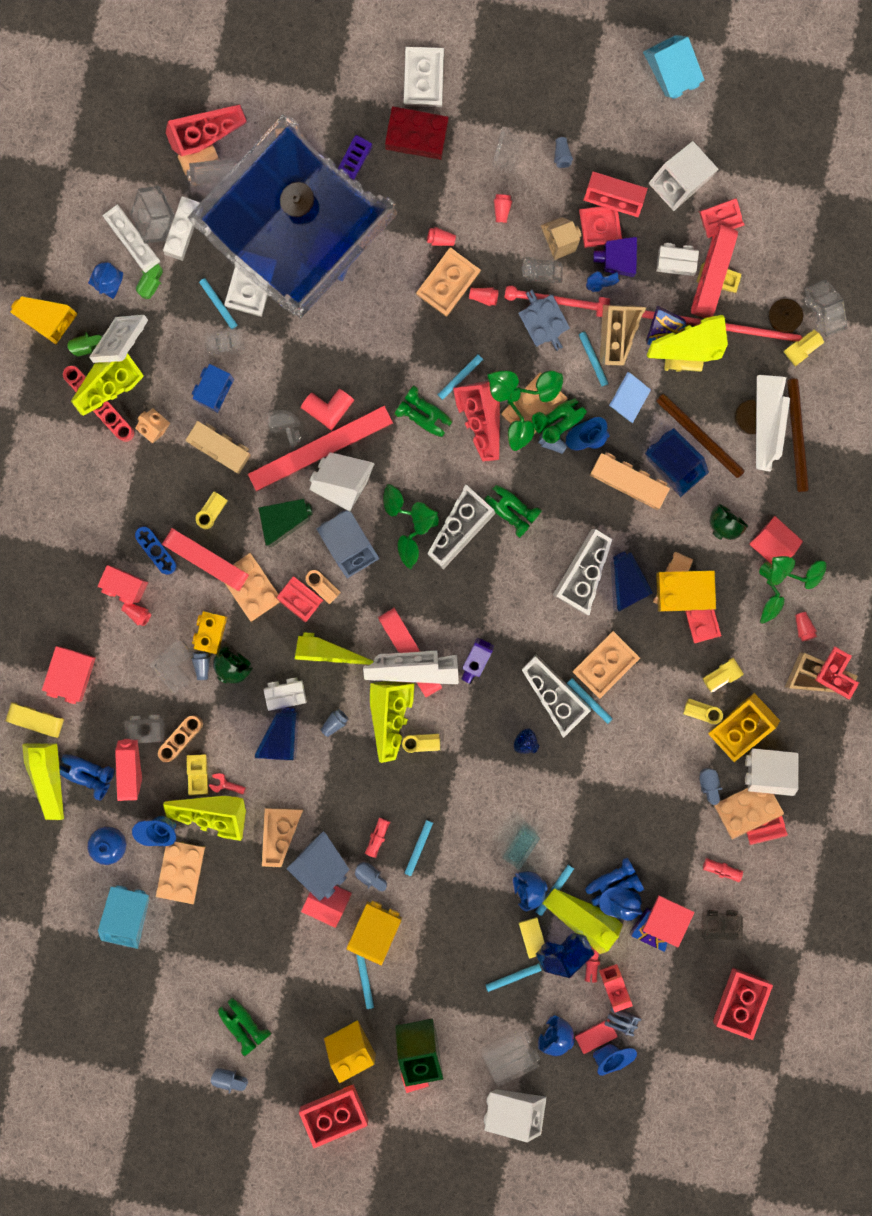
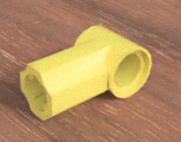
M813 330L783 352L792 364L796 366L806 359L808 354L823 344L824 341L822 336Z
M665 359L664 370L674 369L676 372L682 370L701 372L704 361Z
M213 492L202 510L196 515L197 525L202 529L211 528L228 500ZM204 515L210 517V522L206 525L200 523V519Z
M734 658L729 659V662L724 665L721 664L720 668L702 678L710 692L744 675Z
M689 698L683 712L684 715L711 724H718L723 718L722 711L719 708ZM711 710L718 712L716 720L709 719L708 714Z
M439 734L407 735L402 740V747L409 753L439 751ZM412 738L416 741L413 749L406 748L405 742L407 739Z

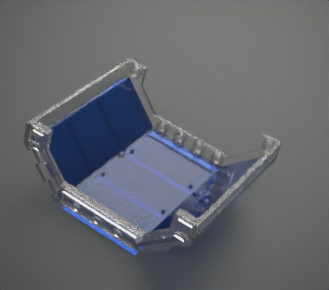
M282 114L187 218L198 231L208 238L207 240L217 250L220 249L232 265L284 310L289 309L288 311L291 314L297 315L301 319L398 213L395 209L396 204L389 197L385 199L379 194L377 196L378 200H376V197L370 191L365 192L362 190L363 187L355 179L353 181L348 178L349 175L342 168L338 170L335 167V163L329 157L325 159L300 133L298 129L299 124L292 117L288 119ZM295 182L308 185L315 197L312 209L302 217L287 215L280 205V197L283 190Z

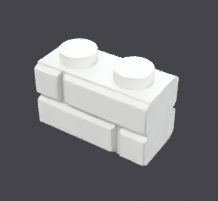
M665 243L664 246H660L658 251L656 272L694 276L697 271L699 250H694L693 246L685 245L683 248H677L675 244Z
M296 677L286 679V684L279 685V681L267 683L268 687L264 688L268 711L307 703L303 680L298 681Z

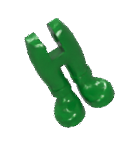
M413 385L404 400L415 405L416 408L423 411L429 417L427 418L417 410H413L404 401L399 405L394 415L397 417L407 416L427 432L443 437L445 432L440 427L434 425L438 419L450 427L453 421L438 407L428 403L423 398L420 399L418 395L419 389Z
M574 398L560 404L546 415L542 412L535 413L532 416V424L537 433L544 431L542 434L544 441L553 444L560 439V435L564 431L581 421L587 411L584 407L575 411L573 408L577 406L578 401ZM563 418V420H561L560 422L556 423L554 426H551V425L554 424L557 420Z
M495 485L492 489L502 499L498 503L494 498L487 495L484 500L494 509L497 515L508 521L510 525L515 526V534L521 538L530 525L522 521L507 506L517 511L518 514L522 515L531 524L537 519L542 510L538 507L528 509V506L523 504L510 491Z
M231 998L227 1002L235 1012L233 1016L223 1006L217 1011L226 1028L233 1034L238 1043H241V1054L245 1057L272 1033L268 1029H258V1025L254 1023L247 1010L238 1001ZM238 1022H240L246 1028V1031L249 1034H251L255 1043L247 1037V1034L243 1031Z

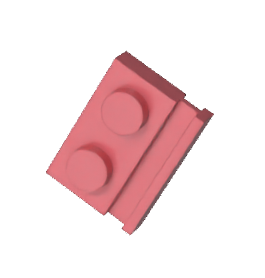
M737 198L699 211L707 238L713 237L714 231L719 224L732 229L744 226Z
M294 576L275 598L304 622H307L323 601V599Z
M714 610L685 611L694 643L721 636Z
M782 816L746 833L749 845L788 835Z

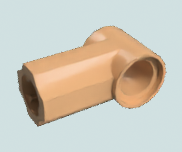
M213 145L198 153L185 156L178 155L177 157L185 175H191L190 172L199 171L202 166L219 159Z
M311 570L307 573V584L328 604L341 593L318 570ZM317 573L320 576V581L317 584H312L309 581L310 574Z

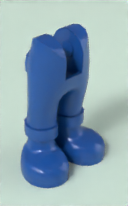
M63 754L61 761L71 766V769L59 766L60 775L74 783L84 785L90 789L93 788L94 798L99 801L102 800L110 786L108 783L114 776V768L110 766L101 768V766L90 763L82 758ZM82 771H84V772H86V773H89V774H91V775L94 776V777H90V776L84 774Z
M626 858L622 861V866L619 869H615L597 878L585 888L587 894H591L599 889L603 893L612 887H620L627 890L634 888L638 892L645 889L637 874L609 887V885L622 879V877L635 873L632 864ZM601 895L591 900L593 906L599 905Z

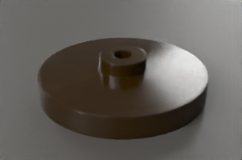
M301 182L288 185L280 197V205L283 211L291 217L306 215L312 209L315 201L311 188Z
M791 299L776 301L771 306L768 314L771 326L783 333L793 332L798 329L804 317L801 306Z
M756 400L742 402L735 412L737 427L748 435L756 434Z

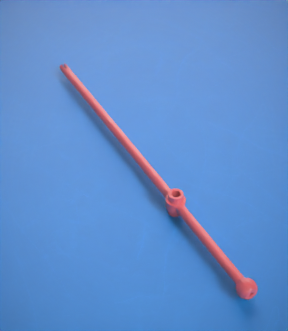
M512 285L506 287L504 297L507 300L513 301L516 298L529 300L525 294L527 293L526 291L517 290ZM534 293L537 299H544L547 296H549L545 294ZM554 296L559 305L596 310L597 317H602L603 305H610V299L599 297V301L596 303ZM645 310L641 318L653 319L655 312ZM680 316L685 319L686 325L697 326L703 320ZM725 323L726 331L787 341L799 342L803 339L798 334Z

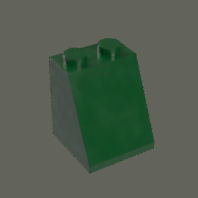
M305 499L258 507L265 545L267 547L275 546L309 522L310 516L313 515L311 504L307 503Z
M433 1018L396 1025L397 1056L405 1087L443 1080L438 1038Z

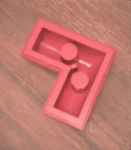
M338 389L327 404L314 393H310L301 405V408L332 431L354 402V399L343 390Z
M834 646L815 681L850 700L859 682L843 674V671L852 656Z

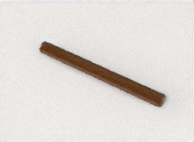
M793 378L787 381L790 398L789 406L797 491L806 492L809 488L798 379Z
M662 394L656 400L665 411L736 478L743 475L744 469L665 394Z

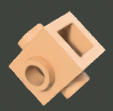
M152 408L147 413L144 411L137 420L139 422L135 429L151 443H154L165 433L170 422Z

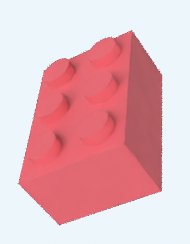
M732 968L713 1023L716 1027L753 1040L773 985L768 980Z
M354 1084L305 1104L299 1110L313 1148L368 1126V1117Z

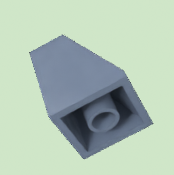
M342 511L335 518L322 523L317 528L318 533L346 578L351 577L379 559L351 511Z
M324 831L286 868L319 901L324 897L328 899L336 891L334 886L336 884L340 886L347 879L345 874L350 870Z

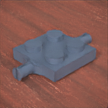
M533 289L525 294L531 304L518 312L536 347L544 342L551 341L555 350L558 351L559 348H563L558 337L561 333L570 329V326L553 294L544 299H537Z

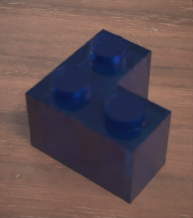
M572 933L566 937V940L561 945L547 942L535 954L544 972L571 978L594 955V952L585 935Z

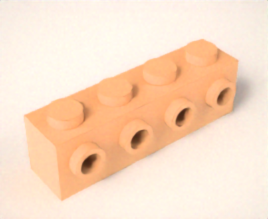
M610 453L600 454L590 476L656 510L660 509L670 490L666 482L660 479L655 481L649 478L650 474L640 470L637 472L632 469L633 466L625 461L622 463L616 461V457Z

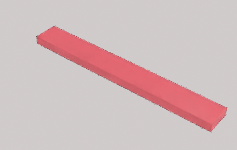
M385 406L249 473L248 476L257 492L321 460L323 457H327L330 452L335 453L393 424Z

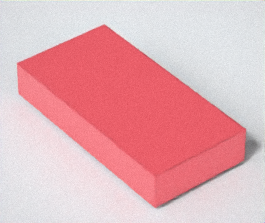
M605 1021L575 1035V1038L583 1054L617 1038L615 1030L605 1026Z

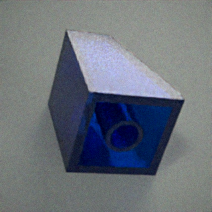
M675 428L665 432L657 443L650 445L645 452L647 460L680 498L709 473L705 458Z
M625 551L614 556V561L610 563L613 609L615 612H619L653 594L632 553L626 554Z
M282 708V711L276 713L255 753V758L296 759L299 712H295V708Z

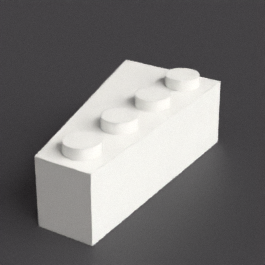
M537 654L522 668L523 673L564 738L591 711V707Z

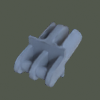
M705 768L700 772L699 776L701 792L706 793L709 803L717 805L720 801L718 790H722L719 777L715 770Z
M365 862L357 865L355 876L368 886V889L372 885L379 891L386 890L387 882L379 876L380 870L378 871L372 865Z
M627 1011L615 1012L618 1016L611 1013L608 1014L607 1018L615 1023L606 1020L605 1026L634 1037L635 1034L633 1032L638 1028L637 1024L638 1021H641V1018Z
M217 1068L211 1077V1084L217 1088L229 1090L230 1093L232 1089L245 1090L248 1080L245 1077L236 1075L237 1070L234 1072Z

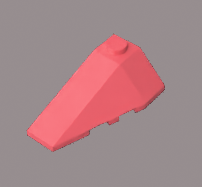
M240 105L170 120L167 124L166 135L172 150L180 156L190 155L204 150L246 123V118Z
M489 381L453 388L459 413L465 412L468 419L465 425L467 429L471 428L475 433L473 442L482 461L499 460L500 402L493 399Z

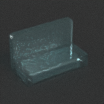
M523 826L502 858L515 866L517 870H520L540 840V837Z

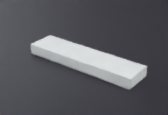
M118 204L102 215L145 273L160 262Z

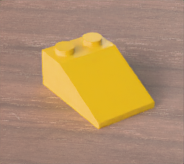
M715 571L656 573L658 612L716 609Z
M753 693L708 734L735 762L776 729L780 720Z

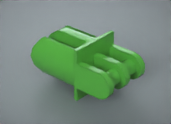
M156 264L147 273L142 271L143 275L136 286V291L144 299H150L158 286L162 284L159 278L163 270L159 264Z
M85 333L86 335L70 340L68 342V349L75 356L90 354L94 351L102 336L95 335L90 337L88 333Z

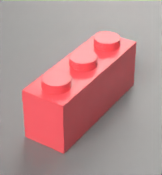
M592 172L584 201L639 217L648 188Z

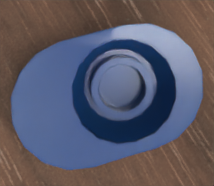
M109 262L100 263L95 266L88 284L99 291V294L104 293L114 299L122 282L123 272Z
M595 417L573 427L566 436L567 446L572 450H582L587 447L593 449L600 448L610 436L607 431L606 420L602 417Z
M158 816L150 821H141L134 825L132 835L138 843L144 846H170L176 841V822H172L164 816Z
M612 887L605 890L600 896V909L608 916L631 921L638 915H642L641 897L634 891Z
M612 1044L606 1045L593 1053V1057L598 1065L597 1073L602 1076L621 1070L633 1062L637 1056V1051L633 1048L620 1050Z

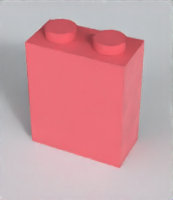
M56 646L42 691L47 692L46 695L53 698H58V696L64 697L66 702L76 704V701L81 702L96 658Z

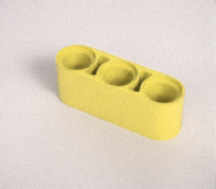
M11 702L6 722L48 736L59 737L64 722L63 718H56L52 714L36 711V709L17 705L18 703Z

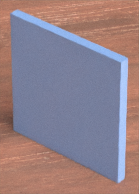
M627 372L609 406L633 423L651 389L630 372Z

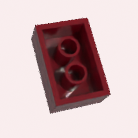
M392 106L385 150L442 160L449 117Z

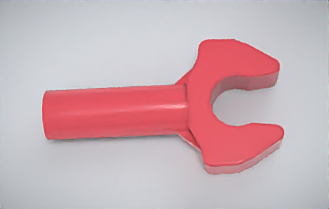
M217 773L212 775L213 778L220 780L219 786L209 784V787L214 792L219 793L220 790L227 789L244 794L246 787L228 782L225 779V774Z

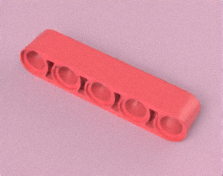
M721 224L716 227L693 300L691 314L702 318L713 317L737 240V230Z
M68 366L63 371L65 381L77 392L86 376L75 366ZM77 371V378L70 380L71 372ZM109 401L104 402L101 408L93 410L118 439L124 442L133 439V428ZM114 413L116 420L113 423H109L108 416ZM123 428L129 429V434L126 437H121L120 435Z
M171 528L162 543L168 549L239 592L249 577V574L173 528Z
M395 608L378 617L399 653L421 652ZM417 682L426 698L442 689L439 683Z

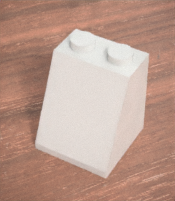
M692 141L660 168L649 182V185L675 211L718 171V168Z
M330 452L327 458L323 457L318 465L319 471L313 472L309 480L312 482L309 490L351 511L368 482L374 463Z
M498 1089L490 1092L486 1101L488 1110L484 1116V1131L524 1142L533 1140L540 1136L542 1132L547 1097Z

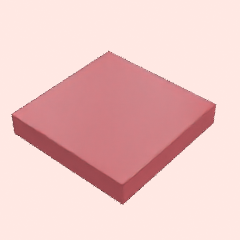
M603 206L579 209L584 248L602 246L607 241L622 239L618 211Z
M658 895L643 927V931L673 946L679 947L695 912Z

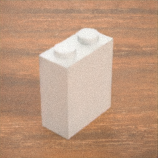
M752 748L750 754L746 755L745 766H748V773L745 776V784L748 785V791L790 796L796 794L798 791V753Z

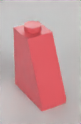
M118 740L115 750L118 801L137 800L142 783L138 740Z

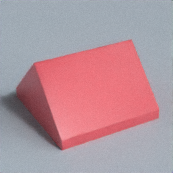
M774 516L749 545L772 564L773 557H792L803 541Z
M335 885L334 889L336 891L328 899L324 897L319 901L310 892L301 912L336 928L352 893Z

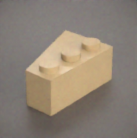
M561 217L541 225L554 260L576 252L581 232L579 227L574 225L573 221Z
M603 305L599 363L604 365L625 364L633 343L632 340L636 330L639 328V322L646 307Z
M197 421L185 441L237 474H240L251 456L247 452L249 449L240 443L238 446L231 442L232 438L224 433L219 435L215 432L216 428L206 423L204 425Z

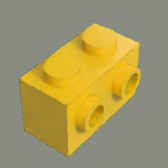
M203 611L202 615L199 614L197 619L198 633H194L192 644L195 645L194 649L217 654L220 649L227 617Z

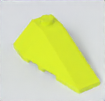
M718 315L701 320V324L695 327L689 325L681 333L676 335L675 333H670L652 341L647 357L704 362L721 359L728 345L724 316Z
M128 353L123 361L95 363L71 402L79 413L84 416L102 406V403L117 398V395L122 392L130 391L144 375Z
M303 632V636H298L295 659L366 665H371L374 662L319 637H314L315 633Z
M380 681L370 685V708L378 758L381 763L396 760L402 741L399 731L408 721V719L404 718L407 707L412 708L414 683Z
M57 743L22 744L24 764L45 820H63L64 813Z
M216 796L166 801L163 804L166 817L187 825L195 822L201 827L200 830L207 831L209 827L219 831L217 836L239 841L243 838L246 814L243 798Z
M554 888L542 903L599 954L608 952L620 935L623 924L617 918L608 916L599 907Z

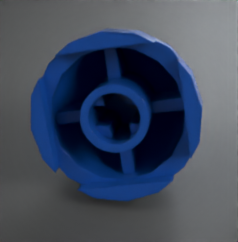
M105 826L91 834L87 850L93 861L101 865H111L118 862L124 856L127 843L125 836L120 830Z
M530 871L516 873L517 877H513L515 895L518 891L521 903H518L523 911L537 908L544 902L546 891L548 890L545 880H542L538 874Z
M555 1015L550 1017L546 1023L550 1024L545 1035L540 1034L538 1048L545 1054L561 1056L574 1045L573 1028L561 1017Z

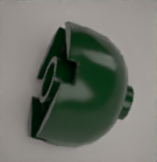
M718 504L710 514L709 523L714 530L712 534L720 540L722 538L735 540L746 531L748 525L742 518L736 517L730 512V509L722 504Z
M229 647L220 648L213 661L214 671L218 675L217 678L223 683L242 682L253 669V667H249L251 665L250 661L240 653H238V656L228 651Z

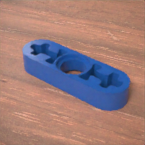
M140 527L135 533L137 542L161 573L166 575L173 574L177 568L175 560L151 529ZM141 531L145 533L149 532L147 537L150 541H152L153 538L155 540V542L149 544L147 548L145 547V545L148 544V542L145 539H140V537L142 536L140 533ZM155 545L161 548L159 556L151 554V548ZM164 554L167 555L164 560L167 563L172 562L170 571L168 569L163 570L165 565L162 561L159 563L156 561L161 559Z

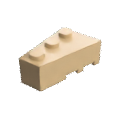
M799 653L785 688L834 692L815 681L825 662L806 653ZM845 670L843 671V674L856 681L857 675Z

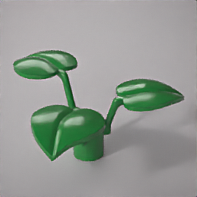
M551 370L542 373L536 382L537 391L517 388L519 383L518 376L511 371H496L487 374L493 399L499 402L508 400L507 403L511 405L520 418V421H513L508 429V443L513 451H518L532 440L535 431L532 422L524 421V417L513 402L519 400L521 392L534 395L539 394V399L542 402L552 401L561 391L563 385L562 373Z
M387 484L383 495L387 514L393 517L397 516L399 511L402 514L412 515L413 518L412 522L414 523L415 532L408 537L402 535L398 540L399 556L406 567L412 569L419 556L417 543L412 538L417 534H426L432 527H437L439 523L438 512L432 510L423 502H416L411 511L403 510L401 507L404 501L400 491L392 484Z
M773 557L772 564L765 562L760 567L759 574L767 579L766 583L771 586L775 596H771L765 604L759 623L763 624L771 621L783 609L785 599L780 596L779 591L774 585L782 583L789 576L805 582L804 587L806 589H812L823 579L827 563L823 560L816 561L808 569L806 577H799L791 574L795 565V560L791 557Z

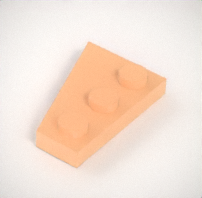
M265 808L262 866H282L303 809Z

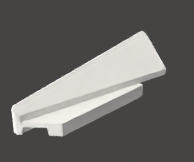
M757 376L756 468L758 470L771 472L772 462L779 460L782 456L790 398L782 397L786 377Z
M437 651L379 654L370 666L365 665L363 667L365 680L439 684L459 683L457 655L438 658Z

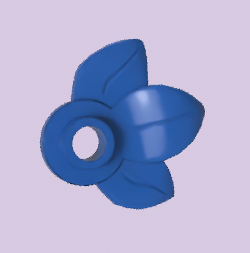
M597 271L587 278L586 288L592 292H598L602 290V287L615 285L620 281L618 273L603 277Z

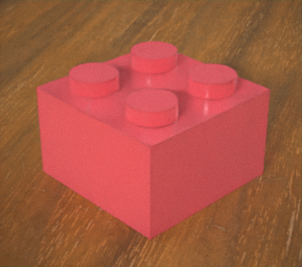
M107 565L98 587L102 588V593L111 597L120 596V601L133 605V603L140 602L148 582L114 566Z

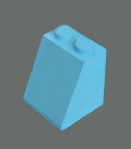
M675 35L643 51L666 97L678 98L683 95V91L687 89L693 90L700 86L699 83L705 81L689 37Z
M124 886L110 887L98 928L101 941L138 949L149 903V895L142 890L129 891Z

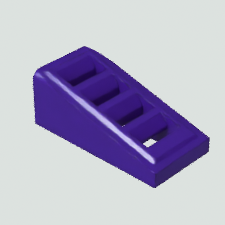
M355 135L337 171L354 180L372 149V143ZM359 144L365 147V150L358 148L356 145ZM355 151L361 154V158L354 155L352 152ZM351 158L357 161L358 164L356 165L350 162L348 159ZM345 164L355 169L354 172L344 167Z

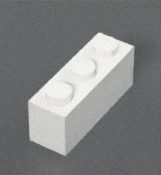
M181 197L163 249L165 255L183 261L201 210L200 202Z

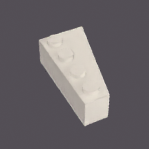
M465 485L444 526L427 553L429 557L444 570L495 515L494 509L471 488Z
M591 529L553 596L580 612L590 615L592 602L596 595V589L601 579L602 569L606 562L612 539L596 529Z

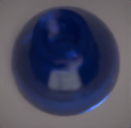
M530 728L522 730L514 741V750L521 754H528L530 752L534 754L540 746L537 743L536 734Z

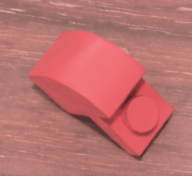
M618 965L599 970L614 1013L632 1007L633 1005Z

